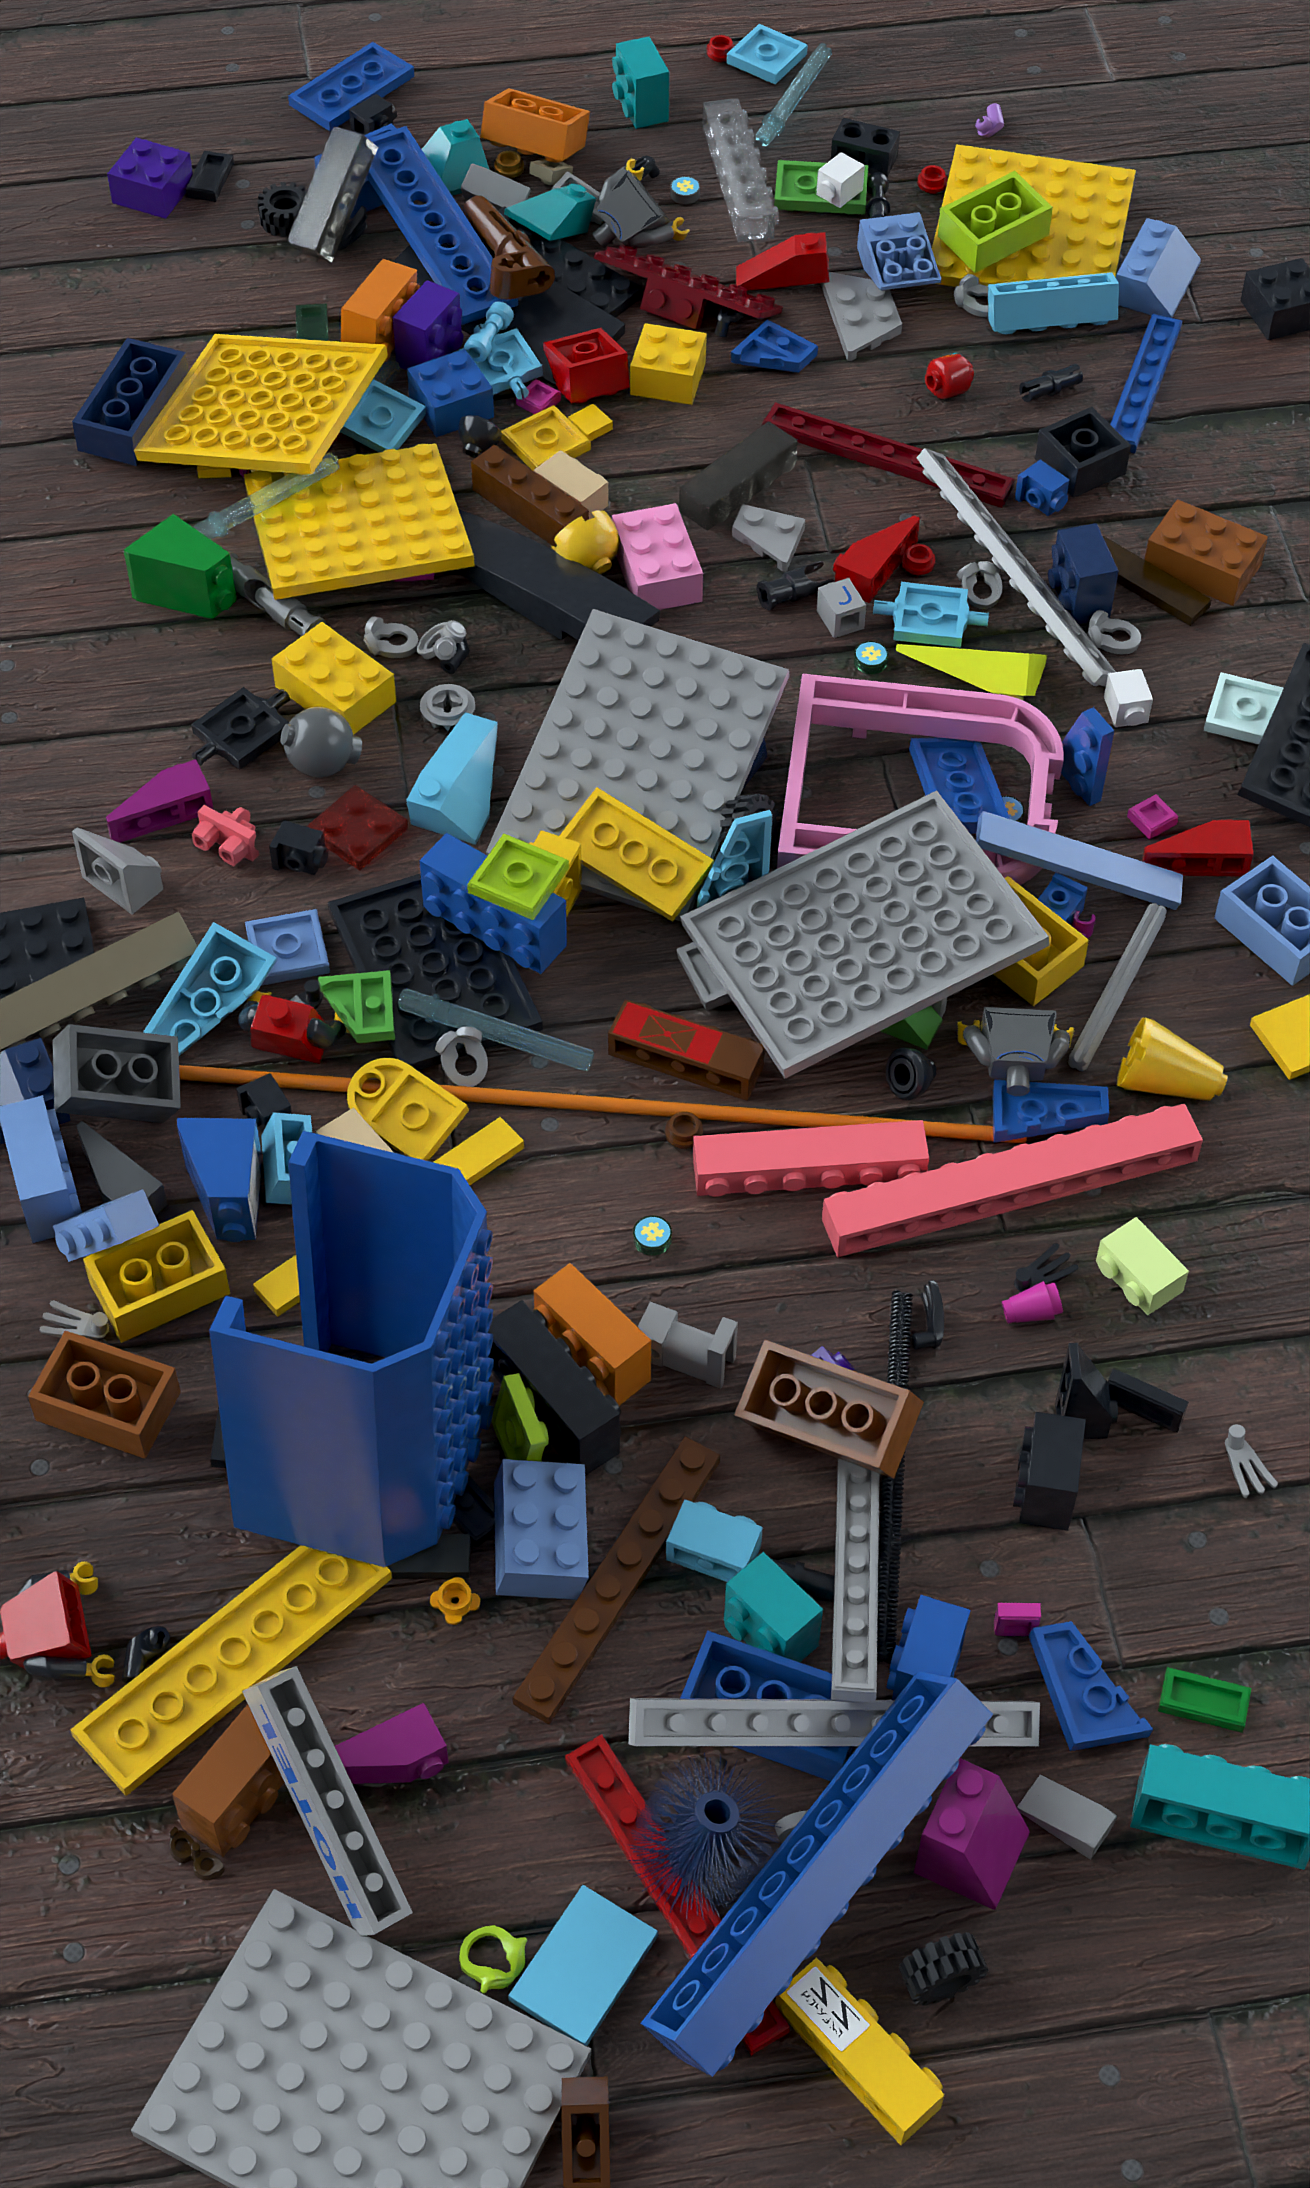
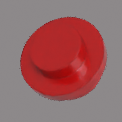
M725 35L712 37L706 47L707 56L716 62H726L727 53L734 47L732 39Z
M935 165L923 168L917 180L919 188L930 194L943 191L948 182L944 169Z
M914 544L903 554L902 566L911 574L924 575L934 569L935 556L928 546Z

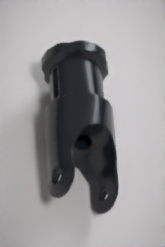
M817 561L785 572L781 575V578L767 582L762 580L757 583L756 590L762 607L772 610L776 604L790 600L794 602L818 593V587L835 581L828 579L819 583L807 578V574L819 570L824 565L823 561Z

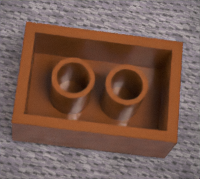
M1177 499L1148 539L1144 560L1198 592L1234 606L1262 565L1268 536Z
M65 1330L29 1393L28 1399L35 1421L146 1459L181 1390L174 1367Z
M248 1704L172 1793L182 1828L222 1857L225 1856L231 1847L237 1848L242 1844L250 1831L249 1825L259 1813L264 1814L273 1806L278 1797V1790L285 1783Z

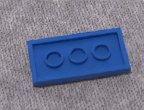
M371 42L288 95L289 106L328 131H332L350 119L349 109L375 94L384 97L415 77L414 66L378 44Z
M911 738L909 751L925 796L937 790L970 834H976L978 817L983 811L1010 819L981 742L950 738Z

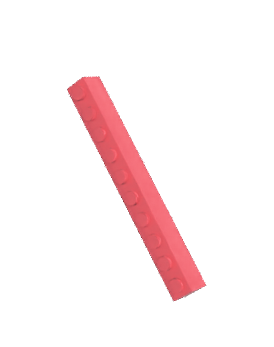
M1185 1104L1173 1107L1163 1106L1151 1113L1139 1116L1129 1115L1113 1123L1101 1126L1091 1125L1079 1132L1067 1135L1057 1134L1045 1141L1030 1145L1026 1143L1019 1144L1011 1150L995 1154L985 1153L973 1160L958 1164L947 1163L939 1169L924 1173L913 1172L901 1179L890 1182H875L866 1188L856 1191L835 1193L831 1197L824 1199L822 1222L838 1258L1196 1162L1203 1139Z

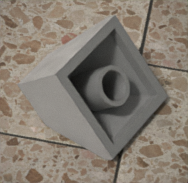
M78 827L72 831L82 878L131 915L163 890L160 874L162 872L161 867L151 856L145 857L133 847Z

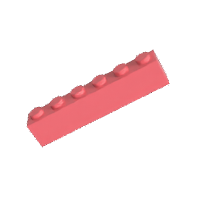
M923 1120L693 1136V1164L697 1196L709 1195L719 1197L725 1194L745 1192L759 1194L764 1191L773 1190L799 1191L803 1188L815 1187L833 1189L843 1185L857 1184L869 1186L875 1182L885 1183L901 1179L913 1172H927L929 1164Z

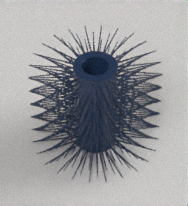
M721 1755L717 1791H715L716 1765L714 1786H712L711 1758L709 1776L706 1757V1786L704 1785L702 1771L700 1776L696 1766L695 1779L697 1775L700 1781L701 1793L698 1789L697 1779L695 1785L692 1774L690 1778L686 1768V1773L682 1772V1774L690 1782L691 1793L687 1783L686 1789L684 1783L682 1785L679 1779L677 1781L674 1776L671 1779L679 1788L681 1787L685 1791L686 1799L683 1797V1794L681 1797L676 1785L677 1792L666 1784L656 1786L663 1789L665 1793L667 1791L669 1794H673L675 1799L677 1797L681 1802V1806L678 1805V1802L677 1805L675 1802L673 1804L670 1798H665L656 1789L661 1796L656 1801L653 1799L649 1800L650 1802H655L653 1803L654 1807L645 1806L647 1812L644 1814L648 1816L646 1818H649L645 1820L654 1822L643 1820L642 1823L645 1825L642 1827L645 1828H641L650 1830L643 1832L653 1833L640 1834L638 1836L641 1837L637 1838L646 1839L640 1841H650L641 1843H657L646 1846L661 1844L654 1848L665 1846V1848H669L668 1850H654V1848H644L646 1846L629 1845L638 1847L629 1849L647 1850L633 1852H651L640 1855L658 1853L649 1856L653 1857L664 1853L660 1856L662 1857L669 1854L667 1858H643L642 1860L628 1861H645L640 1863L653 1862L650 1864L659 1862L646 1869L649 1870L669 1860L663 1866L641 1874L654 1871L645 1876L648 1877L665 1869L655 1876L657 1877L672 1867L666 1875L656 1882H660L669 1875L663 1881L665 1882L670 1878L667 1881L668 1884L664 1885L663 1891H666L679 1876L667 1898L668 1900L681 1877L683 1878L673 1905L674 1903L676 1904L678 1896L681 1895L683 1887L686 1885L682 1901L683 1906L689 1881L686 1896L687 1913L689 1893L691 1895V1891L693 1903L695 1882L697 1916L698 1894L702 1917V1884L707 1909V1898L712 1908L711 1901L714 1905L712 1890L716 1899L717 1893L720 1901L721 1898L724 1901L722 1884L729 1894L732 1891L739 1898L731 1881H734L738 1887L740 1884L745 1887V1884L750 1885L748 1882L745 1883L741 1876L749 1880L754 1874L758 1875L756 1873L757 1870L752 1869L753 1865L763 1866L761 1864V1858H763L761 1856L763 1855L758 1854L761 1852L752 1851L758 1849L748 1848L759 1847L761 1850L758 1851H764L765 1853L761 1854H766V1851L770 1849L763 1847L765 1845L762 1844L765 1843L761 1842L768 1841L751 1840L765 1838H748L757 1835H745L754 1832L777 1842L773 1840L776 1838L770 1837L774 1835L765 1834L774 1832L755 1831L770 1829L747 1827L758 1823L764 1824V1826L779 1827L770 1825L778 1823L763 1822L775 1820H759L764 1818L751 1819L757 1816L744 1819L753 1813L764 1814L780 1811H764L775 1808L756 1810L759 1808L749 1810L754 1807L751 1806L739 1812V1810L749 1804L771 1797L754 1801L757 1799L754 1798L743 1803L750 1798L748 1797L739 1804H736L758 1786L739 1797L744 1792L742 1791L738 1796L736 1794L740 1792L741 1784L745 1783V1781H742L733 1793L728 1796L738 1777L729 1792L725 1794L734 1769H732L729 1778H727L724 1787H722L726 1765L719 1790ZM706 1768L710 1784L709 1792H707ZM692 1787L696 1792V1797L693 1795ZM664 1804H666V1806L667 1804L671 1805L678 1812V1814H671V1812L669 1813L667 1809L665 1810L661 1807L662 1805L664 1806ZM742 1814H748L742 1818H739V1816ZM659 1816H669L674 1823H665ZM742 1822H745V1823L753 1822L754 1824H751V1825H748V1826H743V1824H739V1823H742ZM655 1825H664V1826H662V1827H656V1828L666 1827L667 1829H664V1830H668L669 1832H661V1831H658V1830H656V1828H654V1827H652V1826H655ZM649 1834H660V1835L651 1836V1837L663 1836L662 1838H659V1839L665 1838V1839H667V1840H665V1841H657V1840H659V1839L654 1840V1839H651V1837H647V1836H645V1835H649ZM746 1841H749V1842H752L751 1844H755L756 1846H755V1847H744L745 1845H751V1844H744V1845H742L741 1843L746 1842ZM735 1849L745 1850L749 1855H738ZM730 1858H737L745 1868L736 1867ZM727 1866L730 1867L731 1873H732L731 1867L733 1868V1871H734V1873H735V1875H736L737 1878H735V1877L733 1876V1873H732V1876L728 1873V1868H727ZM722 1873L724 1874L725 1879H726V1875H727L728 1879H729V1878L731 1879L730 1884H731L732 1888L729 1887L728 1882H727V1884H726V1883L723 1881ZM712 1875L715 1877L716 1886L712 1881ZM707 1879L709 1881L712 1898L707 1890ZM699 1880H700V1884H701L702 1906H701V1900H700L699 1889H698ZM717 1881L719 1882L722 1894L718 1890Z

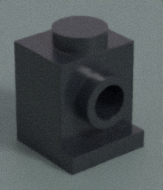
M377 94L349 109L351 134L356 138L386 125H393V120L397 118V111L394 105Z
M285 820L282 822L269 846L272 869L277 871L284 866L295 872L315 875L319 868L322 869L325 866L329 854L328 848L325 847L323 831Z
M271 1073L236 1088L241 1113L243 1115L246 1114L248 1119H256L257 1127H260L262 1132L273 1112L292 1114L289 1101Z

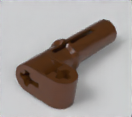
M475 196L470 198L465 203L462 212L480 238L495 252V258L492 259L490 293L497 298L508 300L542 293L549 289L554 282L555 271L531 246L528 236L524 232L516 230L485 197Z

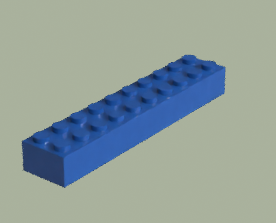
M918 1671L640 2024L678 2059L713 2077L717 2071L724 2069L733 2059L735 2048L743 2037L755 2030L764 2017L763 2011L773 1998L782 1994L789 1987L793 1978L792 1974L803 1960L811 1957L819 1948L820 1938L828 1927L844 1916L849 1907V1900L859 1887L866 1885L874 1877L877 1871L876 1865L886 1852L894 1849L904 1837V1829L910 1821L929 1806L932 1800L931 1794L941 1781L946 1780L956 1771L959 1765L958 1759L968 1746L973 1745L983 1736L986 1730L985 1725L993 1713L957 1678Z

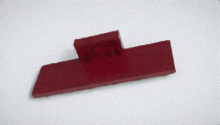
M620 245L619 248L607 247V250L595 252L594 259L648 278L640 309L693 329H698L701 326L707 300L759 319L782 313L783 306L775 304V299L763 294H757V297L747 294L745 287L735 284H729V287L719 284L720 279L707 274H702L700 277L691 274L692 269L679 264H675L674 267L664 264L665 259L651 254L644 257L637 254L636 248L628 245Z

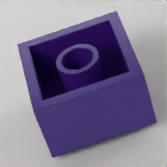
M137 137L107 173L113 204L165 219L185 195L187 185L193 175L189 152Z
M427 280L392 317L397 367L407 370V368L451 354L461 347L463 342L461 330L462 309L460 308V294Z

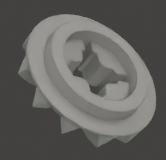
M454 684L435 686L428 690L420 701V711L424 722H431L434 729L444 726L448 731L451 726L458 723L465 712L473 715L474 710H476L473 695L467 689ZM446 701H450L452 707L449 713L444 712Z

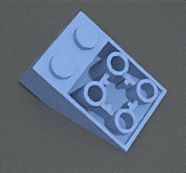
M920 212L860 220L857 249L864 270L880 290L941 283L942 279Z

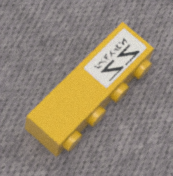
M816 1957L792 1979L791 1984L782 1994L776 1996L775 2005L784 2019L892 2137L902 2145L941 2109L945 2095L941 2091L943 2086L927 2067L920 2069L909 2057L911 2053L908 2046L897 2034L892 2032L889 2035L877 2023L879 2018L869 2003L861 1998L857 2001L846 1989L847 1983L840 1972L832 1965L825 1967Z

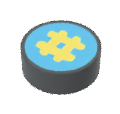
M689 176L675 178L670 184L671 199L683 205L696 202L700 198L699 181Z

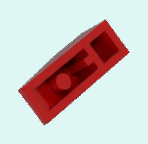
M826 232L794 235L736 266V285L745 287L747 290L830 282Z
M914 515L853 543L845 554H839L834 562L835 582L849 578L863 601L870 603L900 565L903 554L911 545L918 542L920 518Z
M1232 819L1212 820L1146 846L1142 862L1183 874V876H1243L1249 872L1254 854L1249 820Z

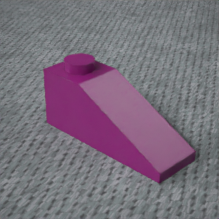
M197 760L177 764L162 770L106 816L110 839L121 843L197 818L198 811L203 805L213 809L211 791Z
M424 1703L334 1746L352 1784L404 1783L418 1778L428 1779L438 1774L444 1765L449 1763L447 1745Z

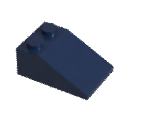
M42 1038L2 1051L0 1053V1106L43 1095L46 1110L54 1109L53 1066ZM55 1112L59 1125L71 1121L69 1114ZM0 1123V1145H1V1144H4V1143H5V1139H4V1135H3V1131H2V1127H1V1123Z

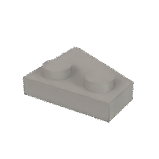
M742 504L733 524L732 536L743 544L751 546L753 551L761 557H764L766 554L777 561L778 569L787 572L804 532L805 519Z

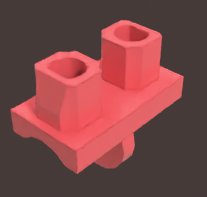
M205 805L199 809V824L192 832L193 844L196 847L206 851L215 843L220 844L221 846L218 848L219 856L224 862L233 867L244 857L253 862L259 856V851L255 849L256 827L249 823L250 812L240 807L233 813L224 811L221 814Z

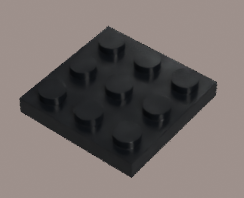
M84 897L0 913V999L95 953Z

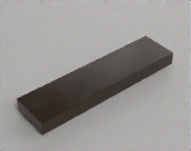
M1103 536L1119 570L1117 583L1189 626L1210 608L1212 599Z

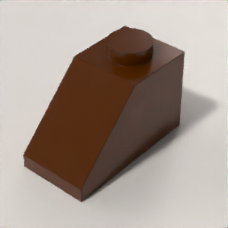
M608 2076L562 2078L563 2188H610Z

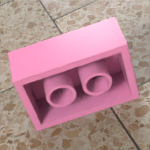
M676 503L612 515V521L618 530L620 540L616 556L631 593L659 610L702 602L703 572Z

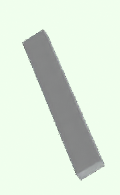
M839 1458L837 1473L831 1700L875 1703L877 1693L879 1473Z

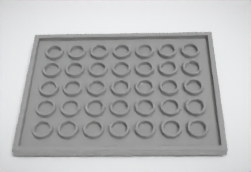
M593 609L486 851L487 856L503 833L526 843H534L541 830L559 836L595 788L598 787L713 859L722 839L721 833L725 832V828L720 827V820H725V817L721 815L722 810L728 809L725 805L727 801L735 800V797L741 794L789 679V669ZM582 865V880L580 883L582 889L661 915ZM703 882L675 920L681 921L680 916L692 911Z
M937 790L680 916L682 926L784 1078L1049 946V936Z
M273 1889L132 2127L131 2132L134 2137L230 2188H523L562 2112V2078L580 2077L591 2056V2048L367 1935L360 1936L357 1930Z

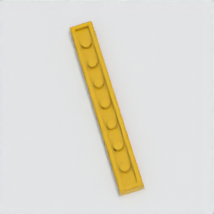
M499 1117L435 1160L434 1163L458 1168L468 1184L472 1185L523 1150L524 1140ZM296 1255L253 1283L254 1292L277 1317L300 1302Z

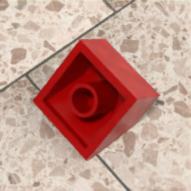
M602 328L543 342V349L558 390L571 403H584L589 398L600 395H614L619 390L630 388L628 354Z

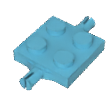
M480 324V327L477 325L474 328V334L479 333L484 328V324ZM515 328L505 333L494 335V339L491 342L492 350L486 360L475 363L492 386L493 395L510 388L515 393L517 399L522 400V396L526 398L529 394L528 389L523 383L543 376V368L518 329Z
M901 582L900 593L895 602L874 600L873 614L893 616L895 624L893 640L961 648L962 634L967 628V624L987 627L989 612L969 611L967 604L968 589Z

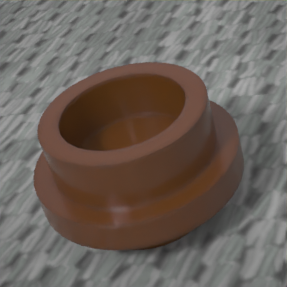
M679 1112L673 1115L667 1122L665 1136L668 1142L677 1148L693 1147V1136H703V1125L694 1114Z

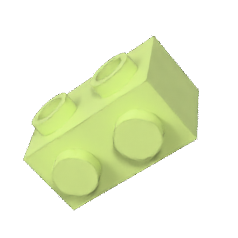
M1137 1217L1100 1240L1096 1258L1100 1271L1107 1278H1112L1123 1289L1128 1301L1135 1306H1139L1147 1316L1184 1291L1189 1271Z

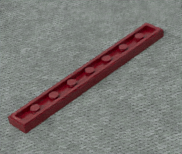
M776 402L762 422V431L940 488L923 474L924 467L917 459V456L923 449ZM946 457L981 502L1003 508L1014 488V478Z

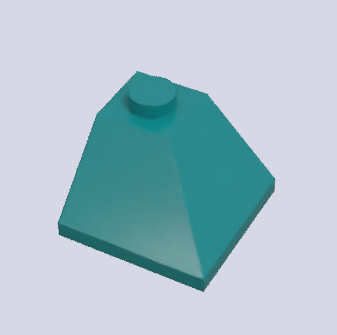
M468 119L455 121L439 127L422 148L425 156L452 196L462 193L461 185L471 164L489 169L480 137Z
M572 183L566 187L550 190L505 208L504 214L551 241L588 232L597 198L587 193L585 187Z

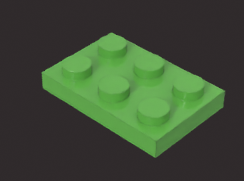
M778 160L774 209L814 211L818 213L865 214L868 165H865L863 191L839 208L816 195L818 170L826 163Z

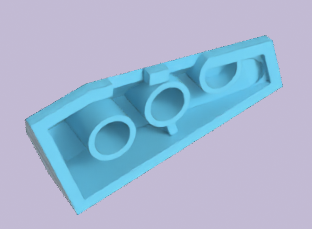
M464 713L421 771L407 798L411 825L443 835L448 833L459 840L477 844L490 817V797L493 785L492 775L498 729L496 721Z
M770 810L734 819L698 895L697 908L769 873L772 813Z
M213 922L143 1033L177 1036L180 1056L259 990L276 963L277 958Z

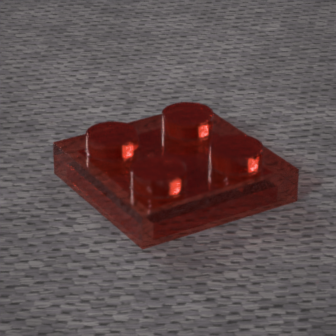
M354 785L306 827L323 831L325 847L361 871L408 829V821Z

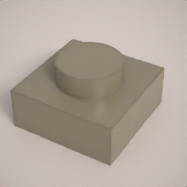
M541 159L531 161L529 174L541 178V182L544 184L555 185L567 171L572 174L573 166L564 162L554 163Z

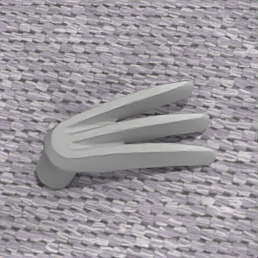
M53 1300L50 1302L52 1308L73 1319L47 1312L43 1313V1318L70 1329L41 1326L39 1329L43 1334L60 1338L66 1330L92 1340H98L105 1337L109 1332V1325L107 1323V1315L102 1312L92 1315Z
M1238 1424L1232 1425L1229 1428L1228 1438L1225 1440V1447L1235 1480L1243 1497H1248L1249 1490L1240 1465L1252 1486L1260 1495L1264 1493L1265 1489L1253 1468L1265 1482L1275 1489L1278 1482L1263 1465L1252 1447L1245 1441V1428Z

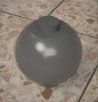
M312 707L301 711L293 717L289 724H285L281 733V744L284 745L288 760L294 768L310 777L323 778L332 776L341 771L347 763L355 765L362 751V740L360 737L353 736L348 721L338 712L325 707Z

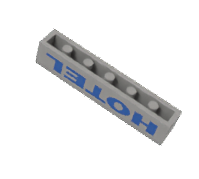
M297 1666L280 1671L243 1690V1695L353 1929L357 1930L360 1936L375 1935L412 1914L413 1912Z

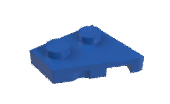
M767 319L731 351V362L799 373L817 356L818 346Z

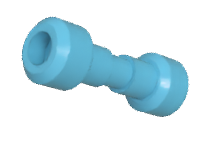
M493 303L486 313L487 321L484 324V328L479 333L472 334L466 341L464 349H466L473 361L483 362L486 360L492 350L491 342L494 339V335L499 330L506 329L513 320V310L506 303Z

